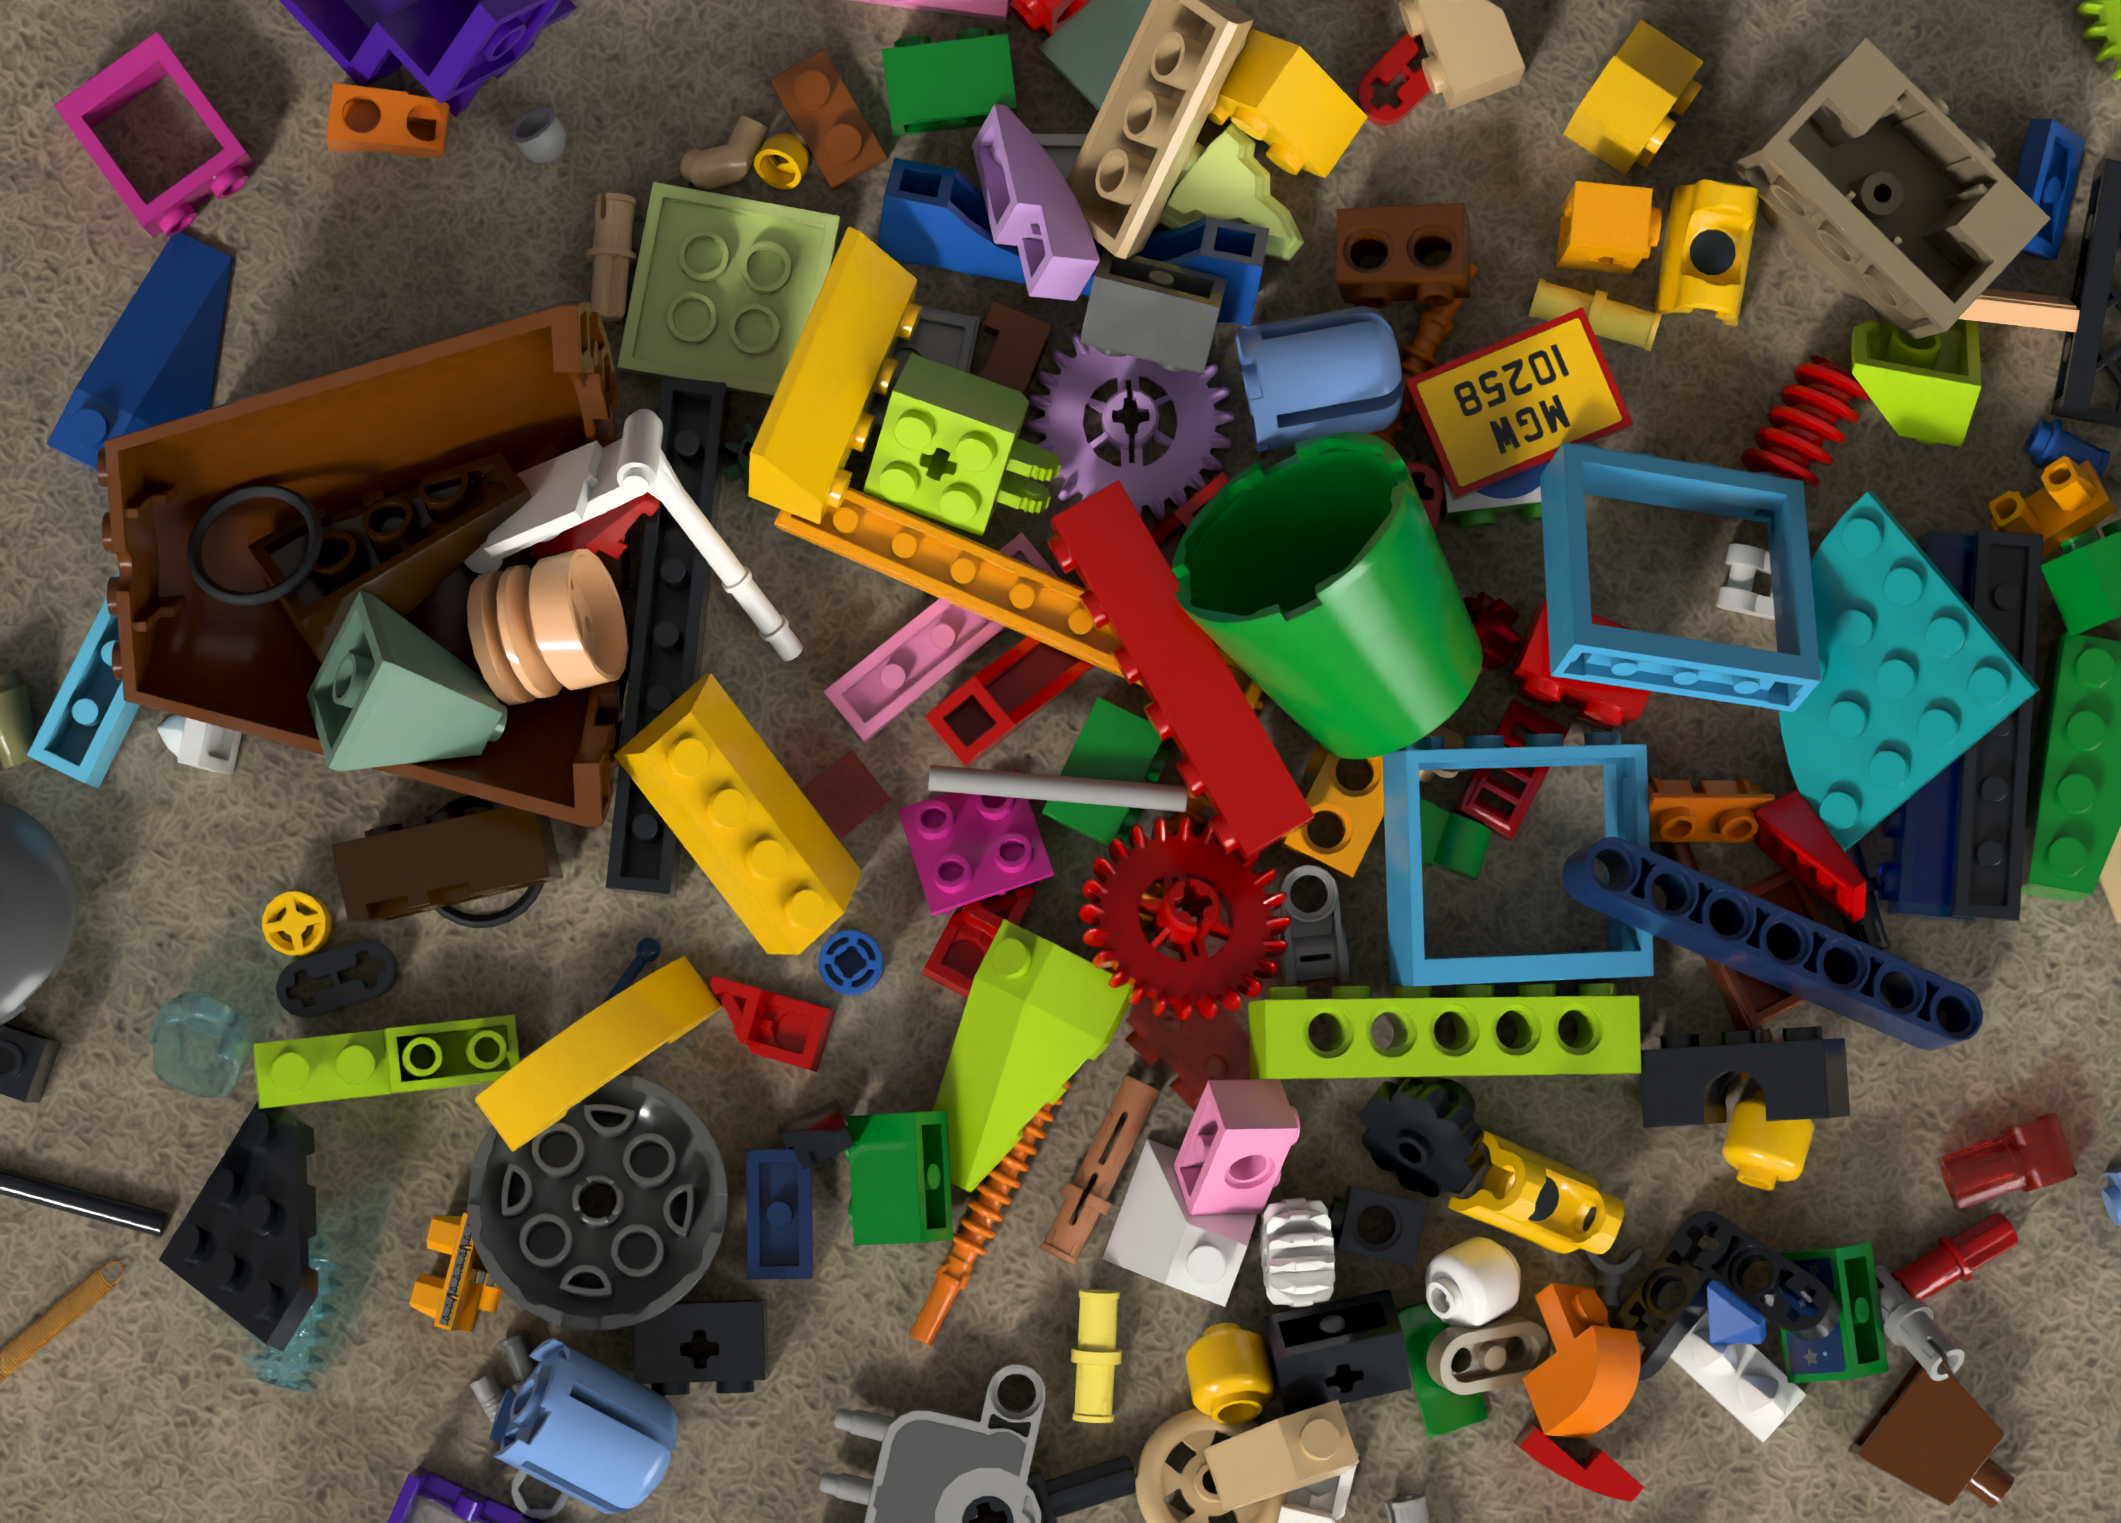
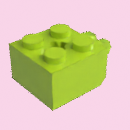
M911 353L892 391L863 493L983 537L998 502L1015 509H1023L1024 512L1028 511L1032 514L1033 512L1039 514L1040 511H1043L1045 508L1047 509L1051 499L1048 491L1049 488H1046L1044 484L1038 483V481H1031L1029 477L1041 480L1042 482L1044 480L1050 482L1054 477H1058L1061 464L1059 456H1056L1054 452H1050L1048 449L1044 450L1041 446L1018 439L1029 405V401L1020 391Z

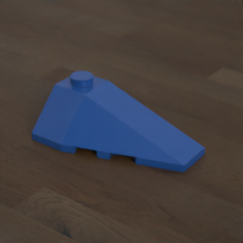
M182 232L170 237L74 389L47 442L48 446L61 455L97 472V455L99 449L104 447V441L197 413L200 409H209L233 257Z

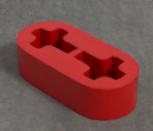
M1407 32L1360 81L1357 94L1358 107L1368 116L1367 120L1373 124L1382 126L1397 124L1431 93L1423 68L1421 67L1414 73L1408 67L1418 55L1419 48L1415 42L1421 38V34L1411 37ZM1399 75L1403 76L1407 82L1399 89L1396 96L1400 106L1393 109L1390 105L1385 104L1379 109L1375 108L1371 104L1375 95L1371 85L1378 82L1381 86L1387 87Z

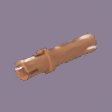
M1125 1074L1122 1078L1123 1082L1100 1128L1096 1132L1095 1138L1073 1183L1066 1182L1060 1193L1066 1197L1044 1243L1042 1242L1039 1247L1075 1266L1099 1215H1107L1112 1205L1107 1202V1199L1134 1147L1156 1098H1159L1161 1094L1155 1088ZM1128 1115L1106 1162L1102 1164L1124 1117ZM1098 1175V1178H1097V1180H1096V1182H1095V1184H1094V1186H1093L1091 1192L1089 1193V1195H1088V1197H1087V1199H1086V1201H1085V1203H1084L1083 1209H1082V1211H1081V1213H1080V1215H1079V1217H1078L1076 1223L1073 1225V1222H1074V1220H1075V1218H1076V1216H1077V1214H1078V1212H1079V1210H1080V1208H1081V1206H1082V1203H1083V1201H1084V1199H1085V1197H1086V1195H1087V1193H1088V1191H1089V1189H1090V1187H1091V1185H1092V1183H1093L1095 1177Z

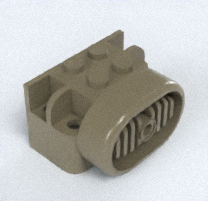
M1865 37L1843 60L1837 61L1826 68L1807 89L1801 91L1736 160L1734 166L1749 187L1758 188V204L1764 217L1771 227L1796 252L1840 291L1855 299L1868 302L1894 328L1910 338L1919 339L1947 332L2051 218L1992 161L1995 158V153L1982 138L1970 131L1963 133L1947 117L1949 108L1940 96L1927 87L1921 86L1918 88Z

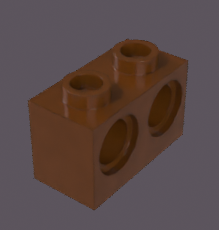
M1464 203L1337 209L1336 281L1344 304L1353 303L1356 307L1366 306L1381 309L1389 306L1391 301L1416 300L1421 305L1438 307L1449 305L1456 298H1470L1471 227ZM1433 250H1445L1451 253L1449 258L1438 266H1426L1420 263L1422 258ZM1370 253H1382L1387 256L1386 260L1374 269H1362L1357 266L1359 261Z

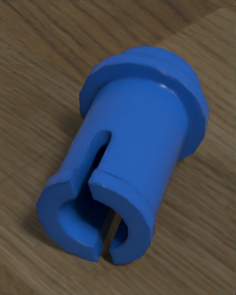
M2043 419L2038 420L2029 433L2023 448V452L2032 457L2031 463L2037 467L2043 463L2050 465L2063 456L2069 457L2078 465L2088 460L2101 478L2109 462L2110 451L2100 449L2063 430V423L2058 419H2054L2050 423Z

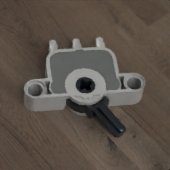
M1009 1362L1000 1366L990 1379L981 1419L932 1407H914L901 1412L896 1418L859 1409L854 1411L843 1408L838 1409L834 1421V1426L837 1429L849 1431L851 1435L882 1441L875 1477L873 1480L846 1473L834 1474L825 1472L822 1474L819 1489L821 1492L835 1495L838 1499L868 1505L864 1523H970V1520L978 1517V1505L989 1502L994 1512L1004 1510L1007 1518L1002 1519L999 1523H1058L1056 1519L1058 1517L1134 1494L1136 1492L1135 1479L1137 1478L1132 1462L1127 1456H1121L1048 1480H1044L1042 1470L1029 1474L1045 1403V1383L1042 1375L1034 1366L1025 1362ZM1022 1374L1033 1382L1036 1395L1027 1407L1011 1409L1000 1401L998 1387L1006 1376Z

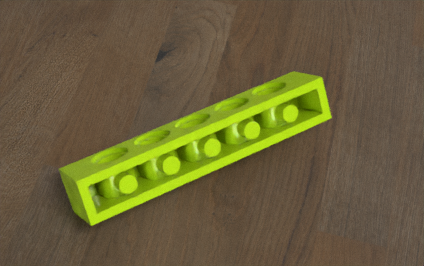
M1615 983L1578 984V996L1556 997V984L1517 985V997H1494V985L1455 986L1456 998H1433L1432 986H1393L1394 998L1370 999V986L1331 987V999H1308L1307 987L1268 988V1000L1248 1002L1250 1080L1641 1073L1639 996H1617V984ZM1566 1012L1575 1019L1578 1026L1577 1038L1570 1047L1561 1040L1558 1033L1559 1021ZM1504 1013L1513 1018L1517 1027L1516 1039L1510 1047L1504 1046L1496 1033L1497 1022ZM1380 1014L1386 1016L1391 1021L1394 1029L1393 1040L1384 1050L1376 1045L1371 1034L1372 1024ZM1442 1014L1451 1018L1456 1029L1455 1039L1448 1048L1442 1047L1434 1035L1435 1022ZM1317 1015L1324 1017L1329 1022L1332 1030L1331 1041L1322 1051L1311 1043L1308 1035L1309 1025Z

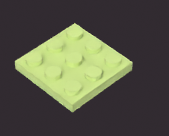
M653 182L617 365L619 371L660 379L664 376L723 382L727 384L731 392L773 399L834 260L841 224L840 216Z

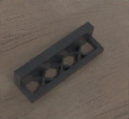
M2106 159L2093 173L2071 302L2080 310L2076 332L2065 331L2050 415L2121 428V373L2113 363V360L2121 355V347L2108 355L2100 344L2106 311L2115 305L2121 314V293L2119 294L2111 283L2116 252L2121 248V239L2119 240V236L2121 237V161ZM2102 367H2105L2119 387L2115 412L2089 407L2095 372Z

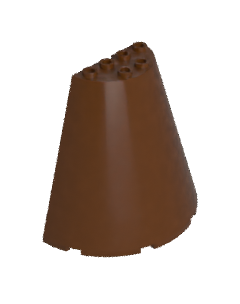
M565 301L104 441V447L99 449L97 455V477L101 487H108L109 512L104 514L102 520L103 546L106 552L116 553L119 562V577H110L108 581L107 607L111 616L118 617L119 641L114 642L112 649V671L114 678L123 682L124 701L324 755L306 697L321 667V663L299 634L279 599L259 605L238 606L221 602L208 595L196 583L189 569L187 555L189 537L196 521L220 497L236 489L255 484H274L290 488L304 496L314 506L315 510L326 507L328 514L332 515L364 505L363 495L384 489L386 496L389 497L418 488L423 478L428 474L498 452L501 453L517 474L596 440L603 448L621 439L615 438L618 430L617 423L614 421V407H618L620 404L607 335L598 312H591V303L586 301ZM271 497L252 498L227 508L217 516L203 538L201 558L207 575L216 584L237 592H256L270 588L269 582L247 546L302 515V513L295 506L284 500ZM630 528L627 530L624 540L627 547L617 559L600 550L595 554L600 558L611 575L620 597L622 608L623 590L630 589ZM530 546L503 558L502 565L497 571H505L508 567L515 565H527L533 569L538 560L530 557ZM463 562L412 610L405 619L483 677L474 656L467 617L470 585L481 574L472 571ZM623 610L626 621V610ZM627 629L628 655L626 669L619 680L577 690H569L563 685L555 696L546 698L536 697L534 701L520 705L508 706L498 698L499 703L507 707L506 725L500 738L495 742L488 741L481 755L373 767L372 769L577 825L602 827L613 796V779H610V767L619 766V762L614 754L621 749L629 667V629Z

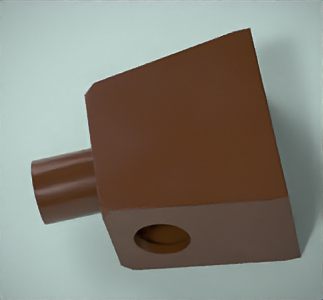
M1916 1361L1848 1451L1855 1457L1947 1506H1950L1958 1498L1964 1488L1990 1508L1996 1506L2010 1490L2015 1479L1989 1458L1990 1454L2002 1440L2004 1433L1941 1363L1939 1365L1947 1372L1949 1377L1945 1380L1934 1381L1927 1374L1926 1369Z

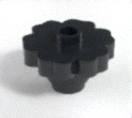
M1409 1077L1401 1086L1385 1081L1360 1111V1118L1368 1127L1362 1135V1143L1371 1153L1375 1164L1383 1170L1396 1171L1400 1184L1408 1190L1420 1192L1433 1198L1439 1196L1443 1189L1460 1194L1473 1180L1486 1161L1482 1152L1477 1148L1483 1141L1484 1134L1474 1120L1475 1101L1470 1092L1454 1080L1442 1078L1433 1083H1425L1418 1078Z

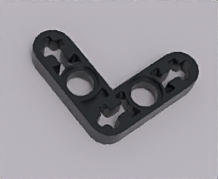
M1702 1211L1689 1216L1681 1224L1614 1318L1610 1328L1635 1331L1638 1343L1640 1342L1645 1347L1643 1354L1640 1356V1374L1638 1381H1643L1653 1377L1664 1366L1708 1304L1707 1286L1713 1279L1721 1281L1764 1314L1767 1319L1803 1341H1817L1827 1337L1835 1329L1840 1319V1305L1837 1297L1819 1279L1723 1216L1712 1211ZM1704 1235L1710 1238L1715 1237L1720 1244L1714 1252L1707 1249L1703 1250L1698 1245L1701 1237ZM1683 1260H1686L1693 1268L1696 1267L1701 1272L1697 1279L1683 1267L1679 1266ZM1757 1261L1771 1262L1773 1270L1769 1283L1757 1291L1746 1290L1743 1285V1275L1746 1269ZM1672 1281L1684 1282L1686 1297L1683 1303L1671 1311L1659 1310L1657 1300L1660 1290ZM1790 1289L1806 1302H1814L1819 1309L1812 1318L1805 1314L1800 1315L1793 1306L1782 1298ZM1646 1312L1663 1325L1660 1332L1641 1319Z

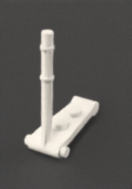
M639 409L627 417L624 424L623 437L603 448L604 451L596 474L599 482L591 490L582 521L494 557H491L485 551V541L464 561L469 569L479 574L497 571L502 565L503 558L538 542L550 541L569 528L602 515L649 492L667 508L722 580L724 590L727 593H732L759 629L760 637L765 642L770 643L783 661L793 660L803 649L802 643L790 629L787 618L777 612L752 579L750 569L742 566L681 485L661 449L663 424L660 418L649 409Z

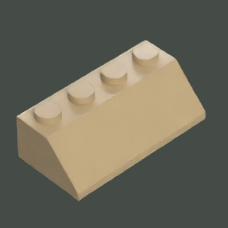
M1227 0L1151 1L1069 173L1066 182L1077 199L1092 237L1116 257L1127 259L1144 249L1153 229L1162 217L1163 208L1180 172L1189 161L1191 150L1207 116L1212 112L1217 103L1218 94L1234 60L1245 45L1247 33L1254 19Z

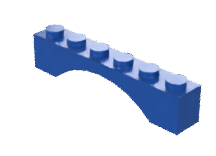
M894 158L883 198L878 247L891 258L906 264H922L959 271L969 276H985L1026 285L1018 246L995 244L993 241L983 193L957 169ZM1205 217L1180 228L1151 234L1144 249L1135 255L1228 278L1217 322L1251 326L1269 228ZM1093 238L1100 259L1103 246ZM1096 269L1080 293L1081 295L1090 297Z

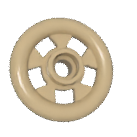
M1197 1408L1178 1413L1162 1423L1145 1443L1136 1469V1495L1146 1523H1179L1172 1516L1163 1499L1177 1489L1181 1491L1185 1503L1194 1511L1192 1515L1180 1523H1209L1208 1517H1217L1228 1513L1229 1511H1223L1218 1494L1208 1492L1203 1486V1475L1206 1472H1210L1203 1450L1211 1446L1215 1433L1234 1437L1260 1425L1253 1420L1232 1425L1220 1424L1215 1422L1211 1416L1200 1412ZM1180 1442H1183L1195 1452V1456L1186 1463L1182 1472L1178 1473L1165 1461L1171 1451ZM1288 1492L1230 1511L1234 1512L1237 1523H1277L1281 1505H1286Z

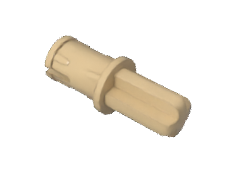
M606 193V196L598 194L595 196L593 247L587 250L586 253L587 260L593 263L591 312H598L602 322L622 321L626 313L629 266L637 263V254L632 251L636 199L620 193Z

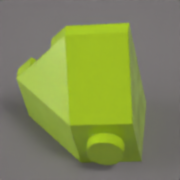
M1958 319L1947 332L1919 339L1904 335L1889 322L1879 325L1875 321L1870 320L1855 326L1851 336L1852 374L1896 433L1902 437L1913 438L1923 444H1946L1962 447L1982 387L1978 321Z

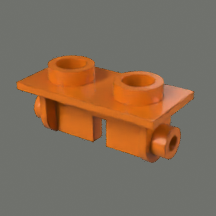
M1648 778L1650 842L1754 843V834L1758 830V822L1754 814L1759 808L1775 800L1774 794H1762L1760 786L1751 785L1750 781L1746 778H1739L1736 781L1701 780L1698 787L1699 793L1693 792L1689 780Z

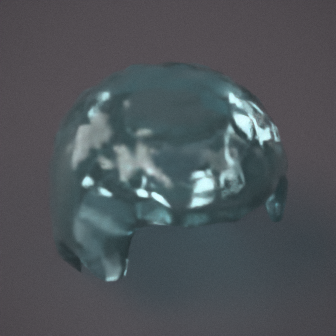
M190 991L171 998L160 1008L149 1031L147 1042L153 1045V1069L155 1075L160 1080L188 1095H194L198 1098L219 1099L228 1096L237 1081L243 1076L252 1056L254 1035L251 1022L235 1003L213 992Z

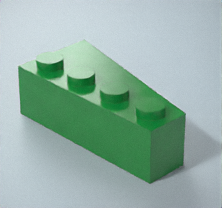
M2065 632L2049 644L2028 774L2021 894L2075 903L2093 894L2121 827V641L2082 634L2070 637L2069 632Z

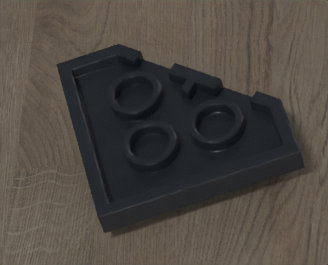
M257 1101L179 1228L173 1234L159 1261L263 1343L283 1352L318 1296V1271L309 1267L308 1238L317 1235L316 1187L307 1184L306 1157L315 1152L314 1128L283 1106L259 1109Z

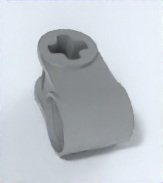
M1303 865L1293 868L1282 877L1278 885V892H1286L1287 894L1286 901L1278 909L1279 917L1288 916L1291 919L1288 929L1279 934V940H1285L1288 944L1286 952L1280 956L1284 987H1296L1297 982L1336 978L1339 984L1349 983L1347 942L1344 927L1341 924L1336 882L1328 871L1318 866ZM1304 875L1318 879L1324 889V900L1321 906L1309 913L1296 909L1290 898L1292 884ZM1328 954V958L1324 960L1300 961L1302 956Z

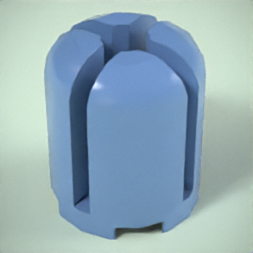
M1358 306L1236 329L1241 374H1243L1250 414L1254 417V424L1251 425L1257 452L1295 446L1294 443L1325 434L1381 431L1396 422L1404 404L1400 358L1393 330L1376 308Z
M555 1338L543 1341L529 1355V1357L539 1361V1364L523 1383L518 1393L507 1389L500 1403L489 1439L501 1444L500 1451L493 1456L605 1514L625 1513L642 1503L656 1489L671 1462L670 1452L676 1447L679 1421L675 1408L660 1393L637 1383L635 1380Z

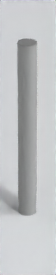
M930 765L928 782L929 791L1186 812L1188 792L1187 786L940 765Z

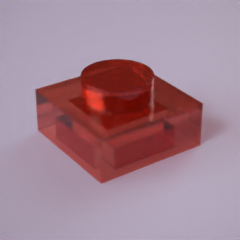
M852 749L801 789L841 840H844L892 801Z

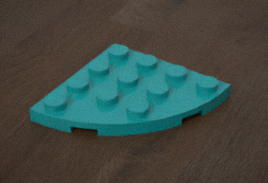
M1867 491L1840 518L1811 560L1821 681L1795 712L1779 710L1781 735L1789 767L1802 798L1807 800L1845 852L2040 690L1873 491Z

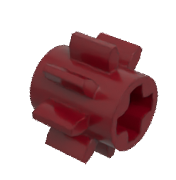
M1484 591L1480 592L1477 599L1474 597L1463 598L1482 645L1483 658L1479 675L1483 674L1485 668L1495 670L1503 667L1514 657L1519 646L1521 635L1510 627L1518 619V612L1501 598L1494 600Z

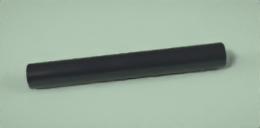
M0 1168L1 1195L153 1236H162L168 1212Z

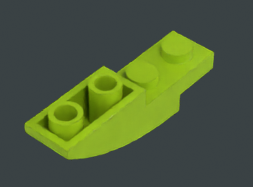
M515 1014L255 1043L252 1045L259 1109L492 1083L520 1062Z

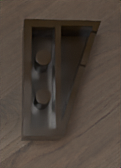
M487 801L489 811L466 816L463 808L442 811L426 816L427 824L406 829H403L402 823L386 825L365 831L364 838L332 844L331 847L348 921L382 923L563 879L550 818L497 802Z

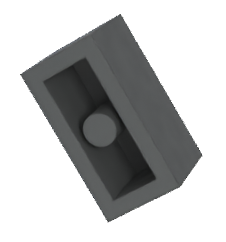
M1103 247L1100 262L1095 272L1079 343L1094 346L1099 352L1109 356L1122 357L1130 355L1154 361L1162 368L1173 372H1187L1190 370L1204 374L1228 278L1137 255L1122 259L1114 256Z

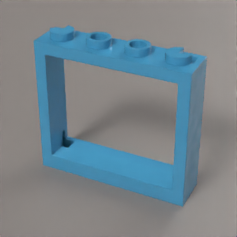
M1562 443L1540 475L1550 675L1795 712L1821 681L1804 481L1777 477L1769 472L1750 473L1719 468L1717 465L1708 462L1688 463L1664 459L1646 452L1633 454L1602 449L1590 443ZM1584 494L1767 523L1777 652L1592 624Z
M1621 732L1584 733V746H1564L1563 734L1525 735V747L1504 748V735L1465 736V749H1444V737H1423L1405 747L1403 751H1395L1382 756L1390 985L1432 986L1654 976L1653 934L1608 916L1609 950L1425 957L1419 770L1603 765L1605 838H1621L1650 850L1646 744L1621 745ZM1606 867V877H1607V885H1608V884H1609V877H1610V876H1609L1608 868Z

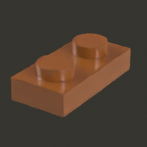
M824 49L769 79L770 85L832 191L887 161L884 151Z

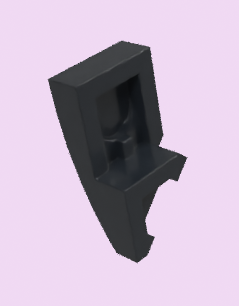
M838 1099L778 1126L786 1149L793 1147L802 1170L856 1146Z

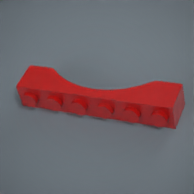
M1224 472L1173 512L1151 533L1171 570L1177 547L1190 523L1206 503L1230 482ZM1027 636L998 659L972 676L924 716L926 724L962 767L971 768L1088 673L1095 665Z

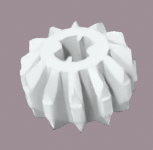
M1305 1198L1283 1199L1278 1203L1266 1204L1262 1211L1261 1224L1259 1225V1246L1261 1250L1263 1282L1266 1287L1267 1297L1273 1305H1289L1290 1307L1312 1306L1313 1303L1329 1301L1334 1291L1333 1283L1336 1280L1334 1272V1262L1336 1260L1328 1209L1321 1200H1305Z

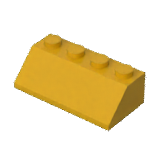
M848 227L750 451L748 497L818 524L821 523L828 505L839 508L844 499L852 476V472L844 469L852 449L863 452L876 420V416L868 413L876 393L885 397L889 393L900 363L899 360L891 358L899 338L907 341L911 340L923 310V305L915 303L917 279L859 230Z
M706 673L614 754L618 762L767 954H801L845 913L862 870L712 673Z

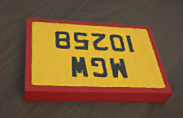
M1583 307L1409 378L1404 382L1406 391L1453 501L1549 462L1563 442L1593 444L1633 426V422Z

